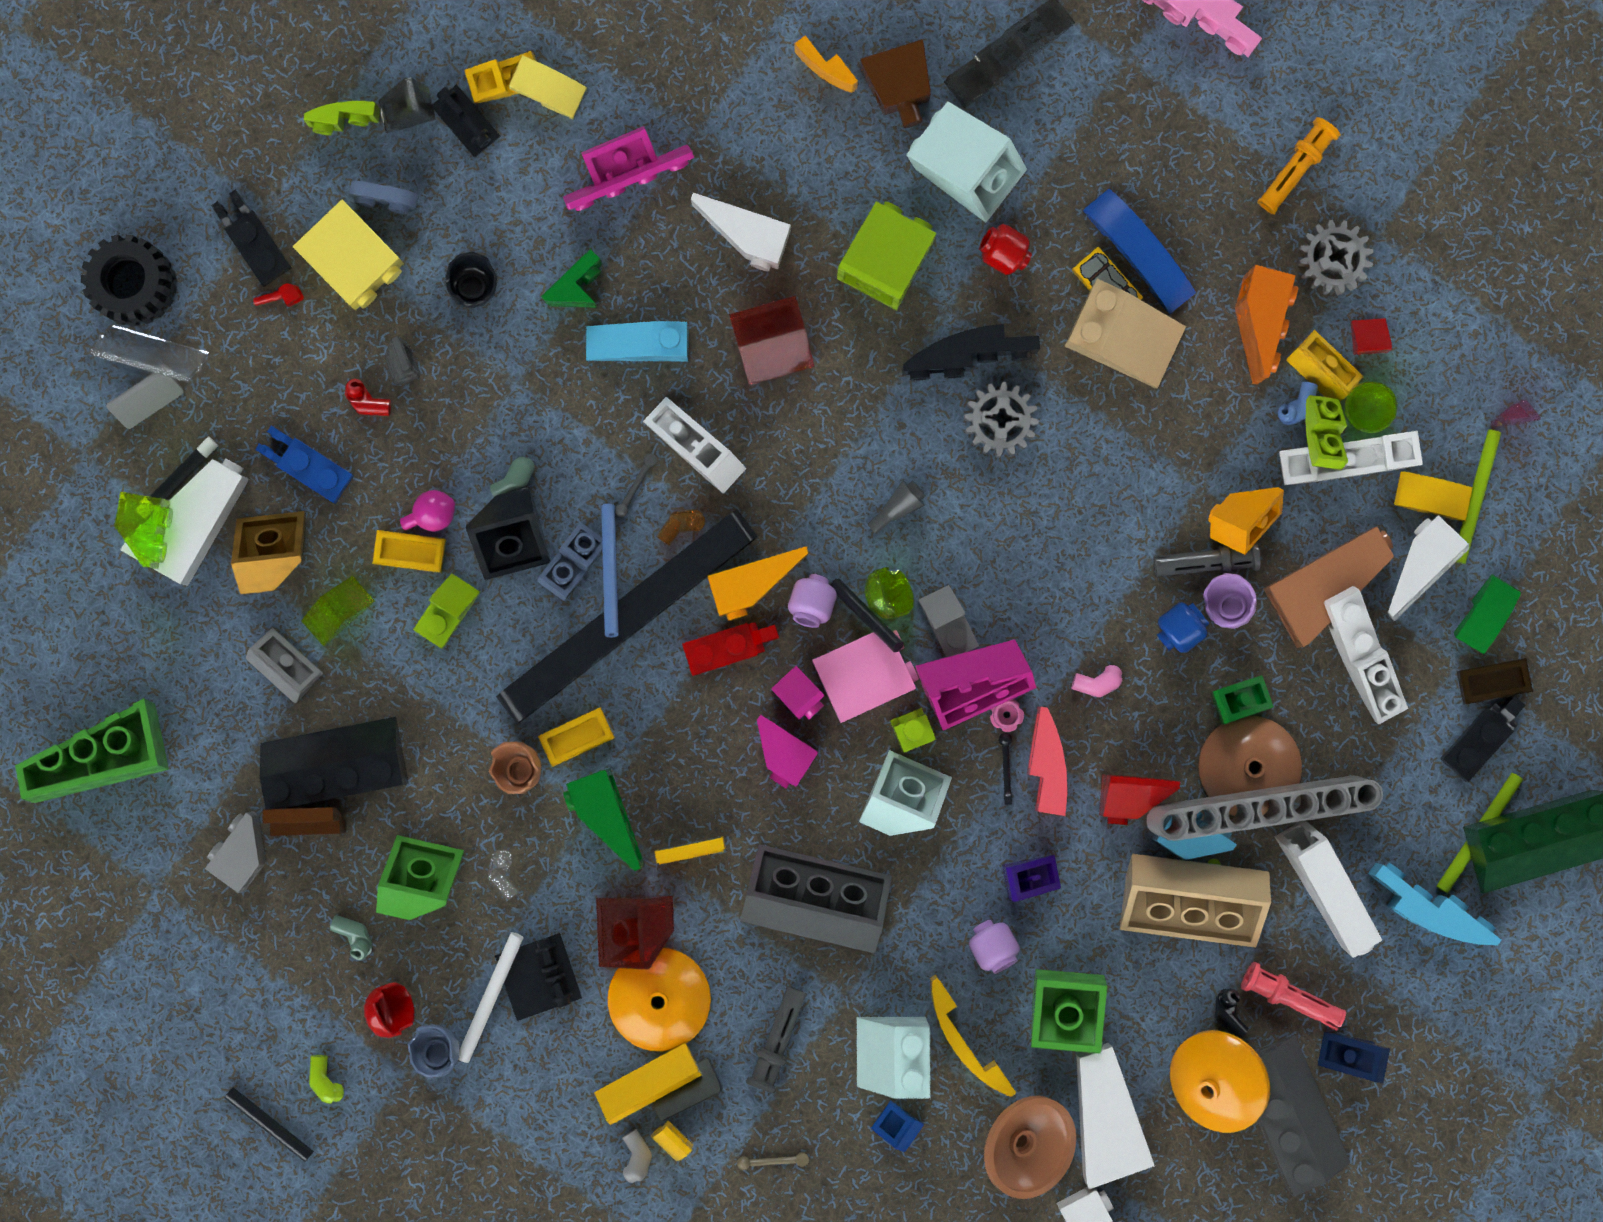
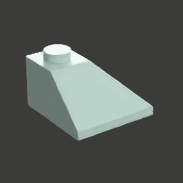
M889 750L859 822L890 836L933 829L952 777Z

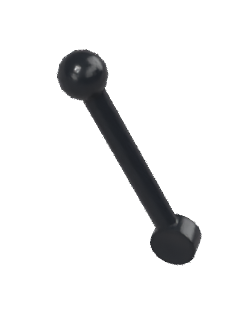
M1002 733L998 740L1002 745L1004 804L1012 805L1009 745L1012 742V737L1008 733Z

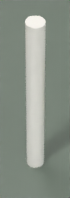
M510 933L460 1047L459 1060L469 1063L524 938L520 934Z

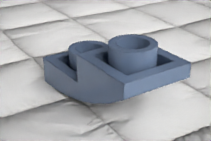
M580 522L562 544L556 556L539 575L537 582L565 601L602 553V537Z

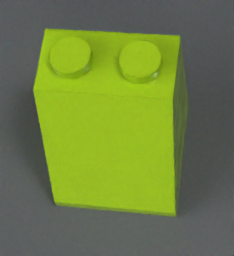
M876 201L838 266L837 279L897 311L930 250L937 233L932 231L933 226L925 220L917 217L911 220L902 215L903 210L887 201L884 204Z

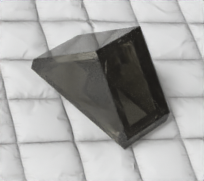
M411 77L401 80L378 100L386 133L436 120L429 87Z

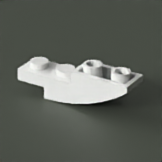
M1352 586L1324 601L1332 623L1328 627L1358 693L1377 724H1381L1407 710L1408 707L1388 652L1382 649L1379 644L1360 590Z

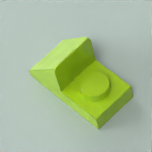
M451 573L429 598L431 603L413 630L443 649L481 592Z

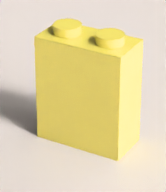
M343 199L292 246L354 310L370 305L377 297L375 291L384 283L389 285L395 281L402 272L400 267L404 264Z

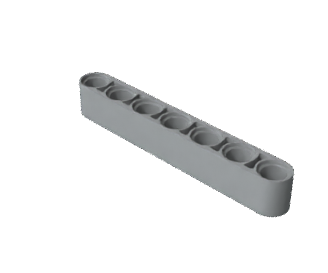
M1353 775L1160 804L1154 806L1149 811L1147 826L1152 833L1171 841L1370 811L1380 805L1383 799V791L1377 782L1364 777ZM1363 786L1364 795L1359 800L1358 791ZM1330 791H1332L1333 798L1331 802L1327 805L1326 796ZM1300 795L1301 804L1295 810L1294 801ZM1268 800L1269 809L1262 815V805ZM1236 805L1237 814L1230 820L1229 811ZM1201 810H1204V820L1201 824L1197 825L1196 817ZM1168 815H1171L1172 824L1167 830H1164L1163 822Z

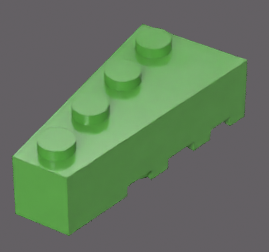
M145 698L134 703L132 707L105 718V721L92 728L84 729L74 734V737L59 745L55 744L15 765L21 799L32 803L169 770L155 703Z

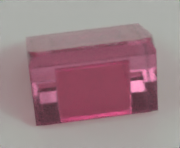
M1522 399L1513 403L1493 419L1490 425L1493 428L1530 424L1540 420L1541 417L1526 399Z

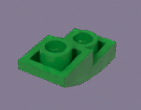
M1491 574L1471 600L1474 606L1453 632L1455 637L1480 653L1485 654L1512 613L1521 595L1520 590Z

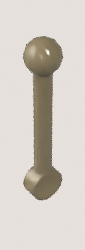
M800 1152L792 1157L749 1159L743 1156L737 1160V1166L741 1170H747L750 1166L792 1163L804 1167L809 1163V1157L805 1152Z

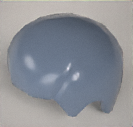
M437 1024L416 1028V1034L408 1042L409 1059L415 1071L431 1079L450 1073L460 1056L459 1041L454 1033Z

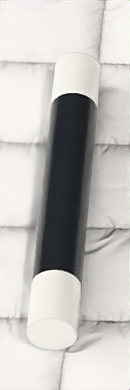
M208 436L137 509L139 514L147 519L219 445Z

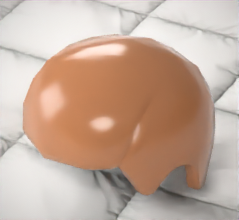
M503 742L491 752L493 760L489 773L499 789L508 794H525L538 783L541 776L542 763L535 749L523 742Z

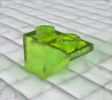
M120 492L114 526L143 567L158 569L159 563L164 562L167 553V543L163 542L165 530L170 528L173 520V509L170 508V501Z

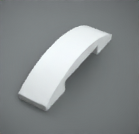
M1418 431L1344 442L1343 445L1349 462L1342 470L1312 466L1308 447L1279 451L1284 485L1367 475L1423 465Z

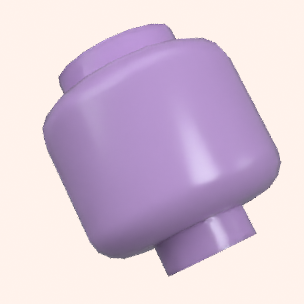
M810 574L809 578H802L795 582L789 599L788 610L793 615V620L796 623L806 627L817 628L820 624L830 620L837 593L828 584L829 580L817 574Z
M987 920L973 929L976 935L969 941V948L981 969L986 971L992 970L996 974L1011 967L1018 961L1016 956L1020 951V945L1007 924H993L992 920Z

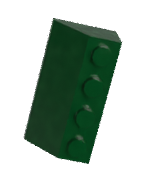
M1584 791L1464 826L1463 829L1480 892L1484 894L1603 859V791Z

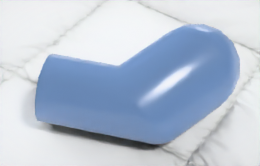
M1302 382L1298 399L1288 404H1282L1279 407L1277 415L1283 424L1294 425L1306 419V399L1309 395H1317L1318 385Z

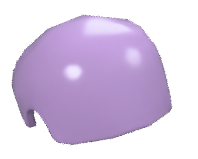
M1225 573L1211 580L1204 590L1203 596L1206 613L1210 620L1222 628L1236 629L1245 625L1256 612L1257 598L1252 585L1238 574Z

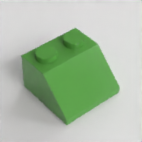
M1035 969L1031 1047L1101 1054L1107 994L1105 976Z

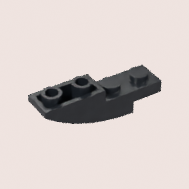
M1004 324L965 330L939 340L915 354L903 364L902 376L910 375V380L921 381L931 379L930 374L944 373V378L954 379L965 377L964 372H969L972 368V358H977L978 363L997 362L998 356L1010 355L1012 361L1031 360L1032 354H1037L1040 350L1039 336L1005 338Z

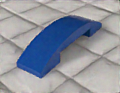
M1110 188L1083 209V212L1104 237L1107 235L1149 286L1148 290L1169 315L1196 293L1180 267L1156 236Z

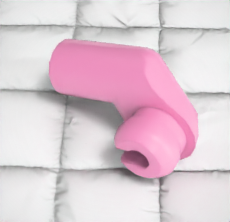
M1109 665L1096 678L1076 673L1071 689L1095 697H1103L1119 688L1122 683V671L1118 666Z

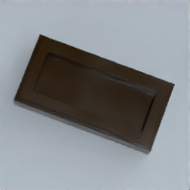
M1526 658L1457 671L1463 705L1533 692Z

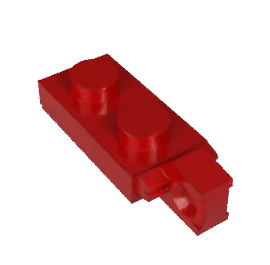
M756 622L745 623L682 643L691 674L695 676L758 656L757 654L765 652L763 643L778 639L779 634L775 625L758 630Z

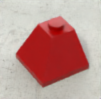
M1102 774L1099 815L1108 817V824L1128 825V819H1139L1154 806H1157L1179 790L1180 781Z

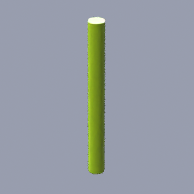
M1488 429L1472 486L1466 521L1462 522L1459 533L1469 544V550L1501 437V432ZM1469 550L1456 562L1466 564Z
M1515 773L1510 774L1479 822L1501 815L1523 782L1520 776ZM1467 840L1436 885L1437 888L1446 894L1449 893L1471 860Z

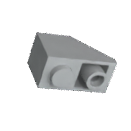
M254 811L246 812L245 815L238 814L227 829L231 834L224 843L219 841L207 856L210 862L205 869L237 893L246 891L266 864L259 815Z

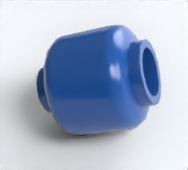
M1179 602L1159 617L1158 626L1162 631L1157 636L1169 651L1175 647L1179 652L1187 653L1207 637L1206 627L1209 625V622L1193 603L1188 606L1184 602Z

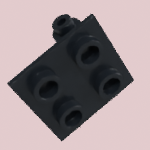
M560 933L519 947L504 981L517 1021L556 1007L567 1006L573 1001L582 999ZM502 953L495 955L497 963Z

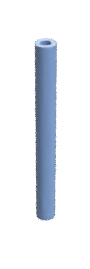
M603 504L601 506L605 636L616 637L619 635L615 505Z

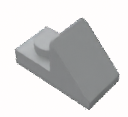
M949 585L918 600L945 657L969 652L979 647L964 616L966 613Z

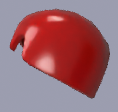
M396 982L375 988L365 1000L364 1017L367 1026L379 1037L392 1038L401 1035L404 1029L412 1026L414 1023L415 1008L412 997L403 985Z

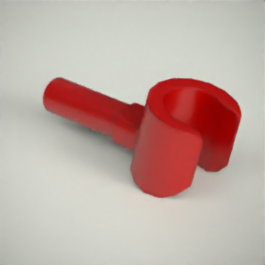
M286 283L280 286L278 291L253 298L255 306L283 298L286 306L290 307L304 300V296L298 286Z

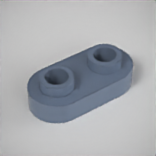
M351 181L349 196L355 198L354 204L358 206L375 208V203L388 206V211L408 215L409 210H416L419 197L418 194L408 190L363 181Z

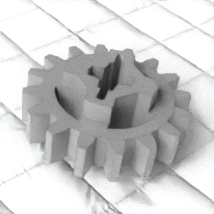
M1329 220L1325 225V230L1318 224L1313 228L1314 235L1307 233L1303 237L1304 242L1308 246L1303 245L1298 248L1297 252L1304 255V258L1297 262V266L1306 267L1307 271L1301 277L1302 279L1309 277L1313 279L1311 289L1322 285L1323 294L1327 295L1334 288L1338 296L1344 293L1345 286L1350 291L1357 288L1355 280L1359 282L1366 280L1367 275L1362 270H1369L1373 266V263L1367 261L1366 257L1374 252L1373 249L1364 248V244L1369 240L1368 236L1362 238L1357 236L1360 227L1356 226L1350 231L1347 229V221L1343 220L1338 227H1335L1334 221ZM1335 236L1341 237L1347 240L1348 242L1346 243L1336 240ZM1318 245L1317 249L1320 253L1318 261L1314 263V249ZM1339 253L1341 259L1331 262L1329 256ZM1354 253H1356L1355 268L1351 264L1352 256ZM1322 273L1332 274L1336 279H1330Z
M1002 382L999 390H995L991 383L987 386L988 394L985 395L978 390L975 393L978 402H968L967 407L973 413L965 414L963 420L971 422L972 425L965 430V433L975 434L976 437L971 443L973 446L978 445L980 442L984 444L983 454H986L992 448L995 449L996 458H1000L1005 449L1010 456H1013L1015 454L1014 446L1017 445L1023 450L1027 447L1023 439L1024 437L1034 438L1035 433L1029 428L1030 426L1038 425L1039 420L1031 418L1030 414L1037 410V406H1027L1026 403L1031 396L1026 394L1020 397L1018 395L1019 386L1016 385L1012 391H1007L1006 382ZM996 398L995 407L990 411H980L986 402ZM1010 400L1018 405L1022 413H1016L1009 405ZM999 412H1004V418L1011 421L1007 422L1003 428H999L998 422L991 419L995 418ZM979 425L988 428L993 434L992 440L983 434ZM1022 428L1020 434L1015 439L1006 442L1007 433L1010 430Z

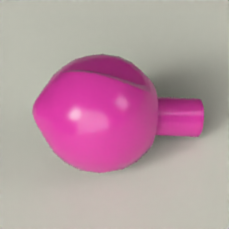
M426 491L415 500L412 508L413 513L400 518V524L405 531L417 525L432 532L443 530L453 520L455 502L442 491Z

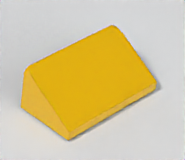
M1316 330L1312 331L1286 359L1308 382L1317 384L1318 391L1324 397L1336 398L1340 402L1364 377Z

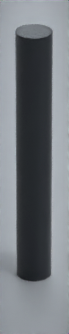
M839 578L832 581L830 585L835 589L837 596L894 653L900 651L904 642Z
M234 1087L224 1097L304 1162L313 1154L314 1151Z

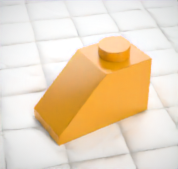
M1275 487L1229 494L1221 504H1216L1209 514L1208 521L1211 523L1210 538L1246 555L1282 514L1284 490Z

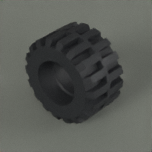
M126 234L125 238L120 235L111 236L112 242L110 243L103 239L98 243L101 247L98 251L93 248L89 251L88 255L92 257L90 262L84 261L82 268L87 271L86 275H80L81 283L86 286L82 291L84 296L91 300L89 304L99 311L100 314L122 325L127 323L130 326H139V322L149 324L153 322L152 316L156 315L160 318L164 315L165 312L162 308L165 304L169 307L171 306L173 300L169 298L170 292L176 293L177 286L172 283V280L177 278L175 271L170 268L172 265L170 260L151 243L142 238L138 239L134 235ZM129 263L142 264L145 271V281L142 289L133 297L126 299L117 298L113 290V280L117 271Z

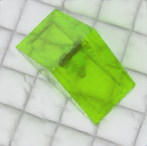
M352 575L320 596L301 622L323 646H326L368 609L375 600Z

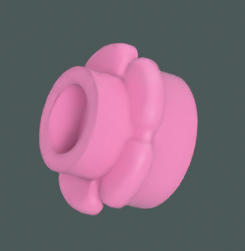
M1011 699L992 708L990 720L993 726L1001 728L1004 732L1014 731L1017 725L1021 724L1024 719V712L1019 708L1020 704L1016 700ZM1004 712H1009L1010 717L1005 718L1003 716Z

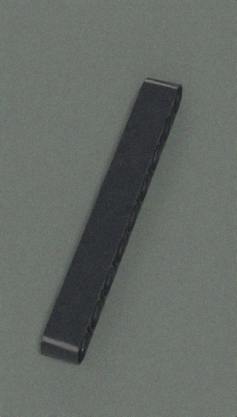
M735 510L618 600V636H605L604 612L502 690L496 698L516 724L520 723L705 580L707 576L714 573L758 538V535L741 513Z

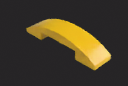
M937 975L930 978V990L934 1010L943 1033L954 1052L965 1066L988 1086L1009 1097L1015 1095L1016 1091L995 1060L984 1067L981 1066L947 1016V1013L957 1007L956 1003Z

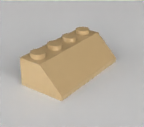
M1132 854L1125 880L1120 930L1256 948L1271 905L1269 871Z

